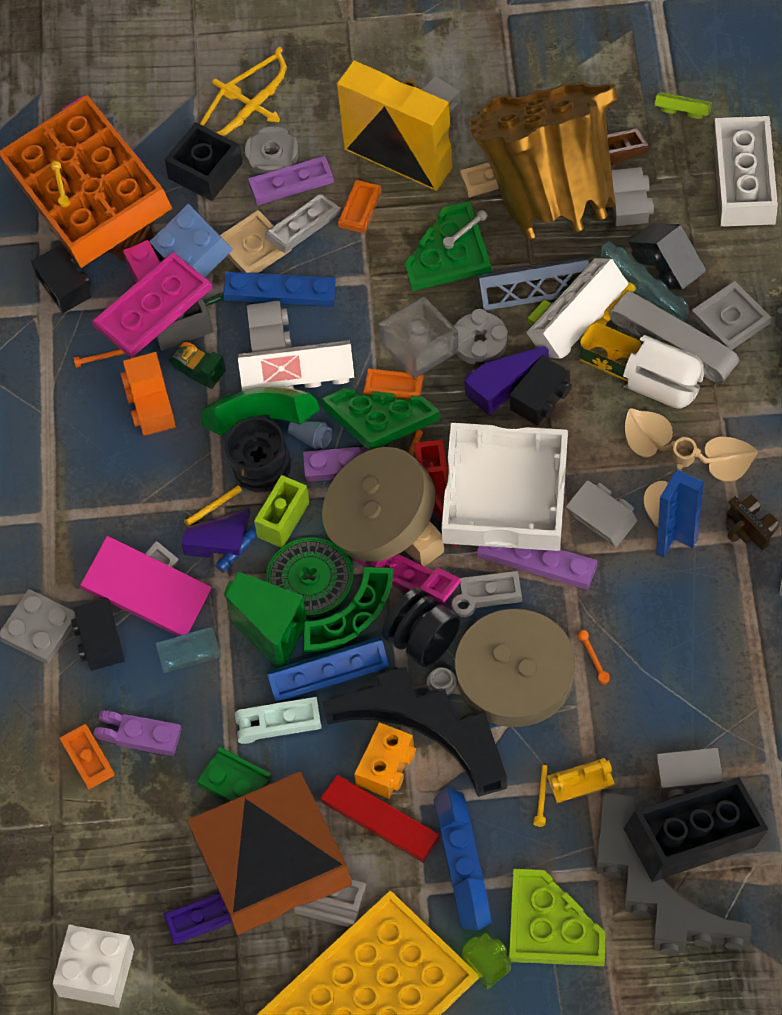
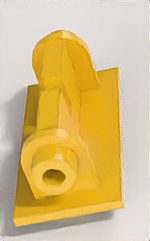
M605 758L547 776L557 804L615 786L611 775V764Z

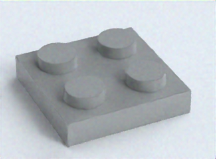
M736 281L694 308L691 314L714 340L731 350L771 324V316Z
M28 589L0 630V641L49 665L73 629L71 619L76 618L75 612Z

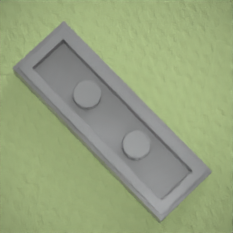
M320 193L266 231L265 239L285 254L340 215L341 208Z

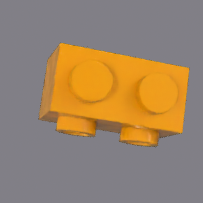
M379 722L354 773L356 786L390 799L393 791H398L404 779L402 772L405 765H410L415 757L416 748L413 743V735Z

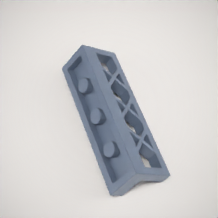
M586 257L478 274L476 276L481 292L483 309L486 311L540 302L544 299H558L564 292L561 289L564 286L567 288L570 286L567 284V281L572 274L583 272L589 265V260ZM566 275V277H565L563 280H561L559 277H557V276ZM553 277L560 282V285L553 293H546L539 288L545 278ZM539 279L536 285L531 282L532 280ZM526 282L533 287L527 297L519 298L512 293L518 283ZM512 284L509 289L502 286ZM498 286L506 292L499 302L488 303L486 288ZM536 291L542 293L541 295L533 296ZM509 295L515 298L511 300H506Z

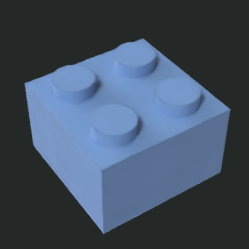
M187 204L149 241L164 258L174 252L203 277H206L233 250L190 204Z

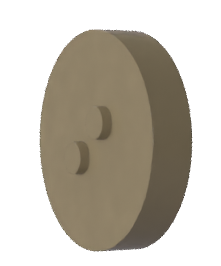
M381 447L364 452L352 459L339 471L327 490L322 508L325 531L340 549L354 559L376 562L391 558L412 545L426 528L434 509L435 486L429 472L411 454L402 449Z
M506 609L488 614L475 622L465 632L457 647L455 673L458 690L467 706L476 714L485 712L487 720L491 723L506 727H524L542 722L555 714L565 704L573 689L575 655L572 644L559 625L540 613L525 609Z

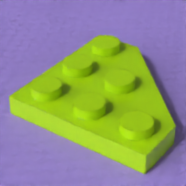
M513 869L509 962L604 966L605 931L584 913V910L567 892L564 893L545 870Z

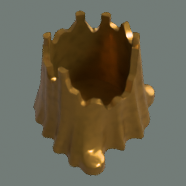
M564 83L549 90H535L523 97L502 95L488 100L483 107L477 109L478 115L470 119L472 125L469 128L470 132L486 154L510 218H515L517 224L523 229L526 239L535 238L533 230L535 217L544 223L554 222L559 216H563L571 222L573 231L579 232L584 229L581 218L587 201L591 203L595 210L597 220L607 217L605 208L616 206L606 122L608 108L618 100L615 84Z

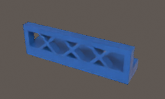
M679 470L675 471L660 496L656 554L663 558L674 540L693 548L699 537L704 482Z

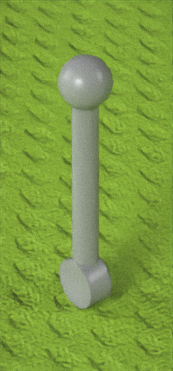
M484 210L478 211L477 217L452 237L444 238L443 246L446 249H451L454 246V241L479 221L487 219V212Z

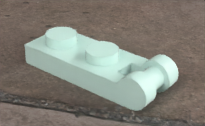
M317 697L240 709L234 713L235 722L239 725L240 729L237 731L238 742L241 744L252 743L257 739L322 729ZM259 720L260 726L251 727L252 721Z

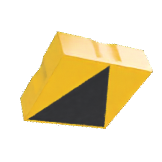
M354 60L337 83L344 150L437 191L453 168L452 145L449 139V102L416 87L403 84L380 71Z

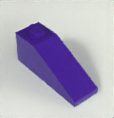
M543 346L484 363L479 369L472 370L464 380L465 396L487 415L492 414L510 398L511 392L542 355L549 359V349Z

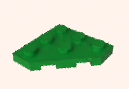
M470 201L443 207L438 214L437 221L432 228L429 227L418 243L419 247L404 263L411 291L492 272V266L478 224H475L454 241V246L451 249H446L443 246L444 238L452 237L475 218Z
M343 388L321 398V407L368 450L380 448L440 420V411L422 396L412 395L411 400L395 398V393L372 391V395L356 394V389Z

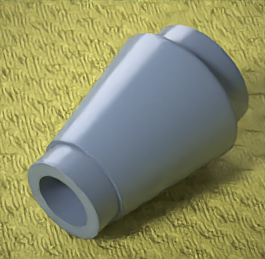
M306 420L301 425L290 422L288 427L289 435L294 436L316 450L327 448L332 439V429L325 422Z

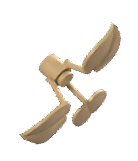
M632 408L628 410L626 416L625 437L630 449L638 456L644 458L654 456L658 449L661 452L673 449L672 460L677 465L676 470L682 471L683 467L690 466L697 456L704 464L709 463V472L715 479L722 482H732L738 480L746 473L758 454V450L747 442L731 437H716L706 443L704 452L707 458H705L701 454V450L697 449L696 443L688 437L679 438L676 441H672L670 445H667L672 439L673 431L670 422L664 416ZM657 481L651 484L646 489L643 499L645 511L657 528L660 496L668 485L666 481Z

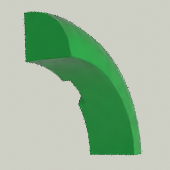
M260 387L236 392L218 399L203 408L200 417L202 427L222 436L230 431L238 422L262 415H269L270 419L286 420L301 425L318 412L320 407L316 398L304 391L286 387Z
M364 567L360 589L346 609L328 618L305 621L302 631L303 653L321 652L337 648L365 631L378 617L388 599L394 568Z

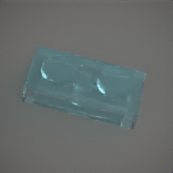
M213 627L155 643L164 674L221 657Z

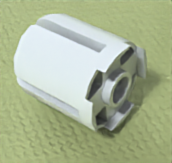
M644 335L641 337L640 340L644 343L636 354L631 353L623 375V377L628 378V384L623 387L673 408L681 409L689 405L699 392L700 386L697 384V381H703L704 364L702 360L696 355Z

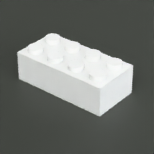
M770 117L715 118L713 142L720 227L776 224L778 203Z

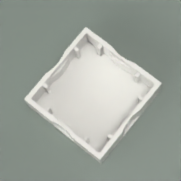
M451 423L448 451V482L445 489L442 518V543L560 551L568 430L530 427L506 429L493 425Z

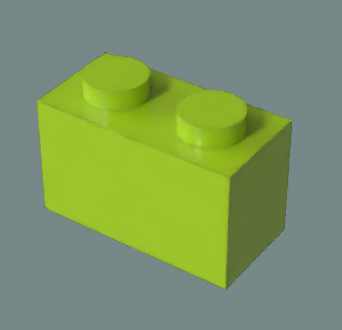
M283 475L280 476L254 520L257 538L280 548L286 544L310 503L307 485Z

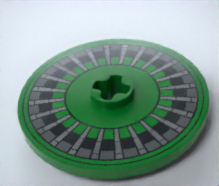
M314 537L297 539L280 548L269 562L266 572V582L303 595L307 618L323 616L340 607L348 598L354 581L353 567L347 554L335 543ZM306 574H308V575H310V576L315 575V580H313V581H312L311 579H306V580H305V576H304V575H306Z

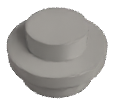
M436 668L427 677L429 691L445 689L448 696L456 689V676L447 668Z

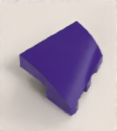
M250 509L240 510L187 527L182 540L184 555L213 558V553L240 556L243 537L248 528Z

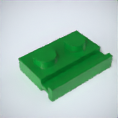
M219 747L218 753L211 759L197 780V785L199 788L228 803L265 787L272 780L271 773Z

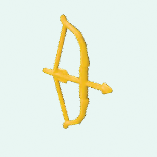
M278 47L275 50V54L226 84L218 79H213L212 83L221 90L201 120L200 125L204 126L222 96L230 100L238 99L246 104L227 126L216 132L224 137L243 125L244 120L255 110L266 116L267 121L279 122L280 118L276 111L272 113L260 105L269 96L274 94L278 85L284 79L287 65L281 55L282 47ZM278 59L280 64L279 73L265 89H262L252 100L241 94V88L236 86V83Z

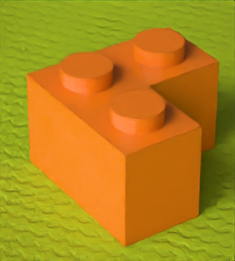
M156 352L123 360L126 372L120 374L128 404L134 403L136 408L131 410L135 427L141 426L143 436L176 428Z

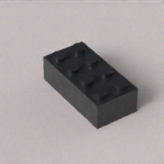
M739 777L635 810L623 828L652 882L755 848L769 830Z

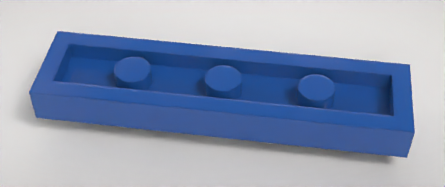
M226 272L224 301L257 303L280 301V304L334 307L336 278Z
M377 637L269 670L266 673L274 700L278 702L388 668L389 663L381 637Z

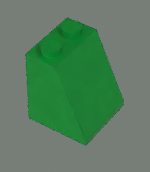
M238 572L234 581L230 580L224 592L232 624L276 668L286 666L302 635L304 622L307 621L303 595Z

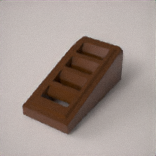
M638 128L607 134L609 148H612V150L609 149L611 166L649 150V146ZM628 140H632L634 145L631 146Z

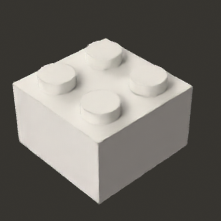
M68 925L52 983L59 997L119 1008L134 952L130 936Z

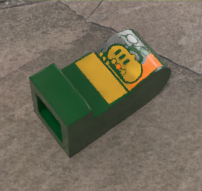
M182 341L169 358L170 364L176 370L210 389H213L226 372L222 355L216 352L207 353L188 341Z

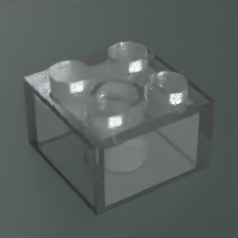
M425 297L379 323L380 345L413 379L458 353V330Z

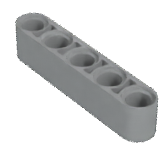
M626 292L609 313L611 320L617 326L639 339L646 335L698 356L704 364V377L715 383H723L739 363V357L733 350L635 293Z

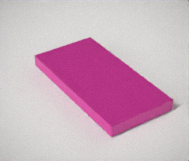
M172 252L92 320L93 327L130 358H133L212 289V284Z
M109 536L104 540L80 585L81 589L101 599L108 598L109 603L186 640L212 590L211 586Z

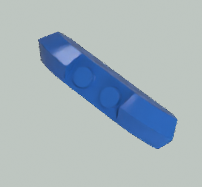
M446 786L434 799V805L461 929L479 931L491 924L492 919L464 794Z

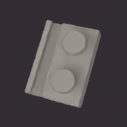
M351 879V886L315 902L294 907V913L350 928L356 922L367 884Z

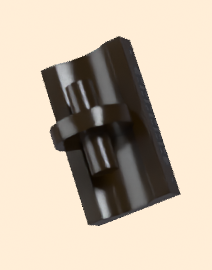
M752 494L741 500L736 496L729 500L728 504L731 507L727 512V516L730 519L726 522V525L731 530L727 535L728 539L731 542L741 539L745 544L752 540L761 550L768 547L770 537L778 530V520L769 513L759 520L754 514L760 511V504Z

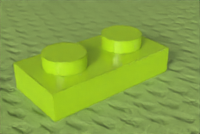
M660 92L656 95L654 106L661 107L660 111L676 114L678 110L687 112L688 117L702 119L703 115L708 116L710 114L712 102Z

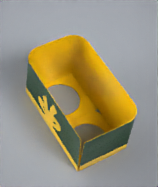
M592 323L580 340V361L628 382V378L623 377L626 366L615 361L619 358L629 359L631 353L636 354L639 351L641 343L639 340L605 325ZM594 347H601L607 351L608 357L606 358L590 350Z

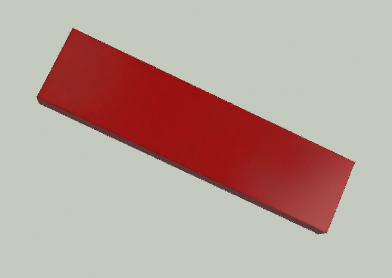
M339 775L335 777L320 798L321 803L422 863L425 862L440 840L438 833Z

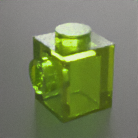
M484 933L479 938L477 936L473 937L464 945L462 959L478 974L479 982L487 990L511 971V959L506 955L507 949L499 939L494 938L492 940L487 933Z

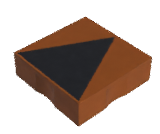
M297 772L187 820L195 844L208 872L216 883L221 901L237 935L274 920L294 907L315 902L352 885L347 864L301 772Z

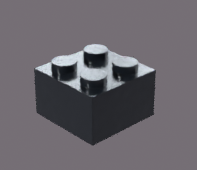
M196 122L164 159L168 179L210 201L214 200L243 164L238 143Z

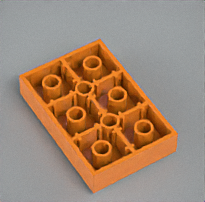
M88 95L0 150V158L9 174L80 268L173 209L161 185ZM53 161H58L61 164L60 174L65 196L70 200L69 206L64 208L58 202L60 194L55 172L51 169Z

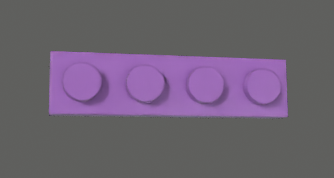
M479 546L477 550V557L585 590H588L598 561L562 549L560 551Z

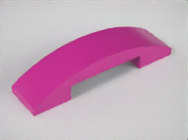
M399 554L376 562L354 559L363 567L394 568L392 586L406 593L416 587L421 588L427 593V596L435 598L437 603H444L461 582L459 577L438 567L433 571Z

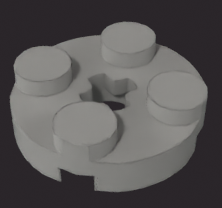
M262 128L258 130L259 134L253 138L251 136L246 142V160L251 167L252 173L255 175H262L295 165L298 161V142L284 128ZM271 148H275L277 153L269 155L265 152H270Z
M476 309L471 314L465 315L455 324L452 330L454 351L459 358L467 363L476 364V362L483 361L488 363L498 360L506 351L508 331L505 324L500 318L487 313L484 309ZM476 335H485L486 340L484 342L482 340L474 341Z

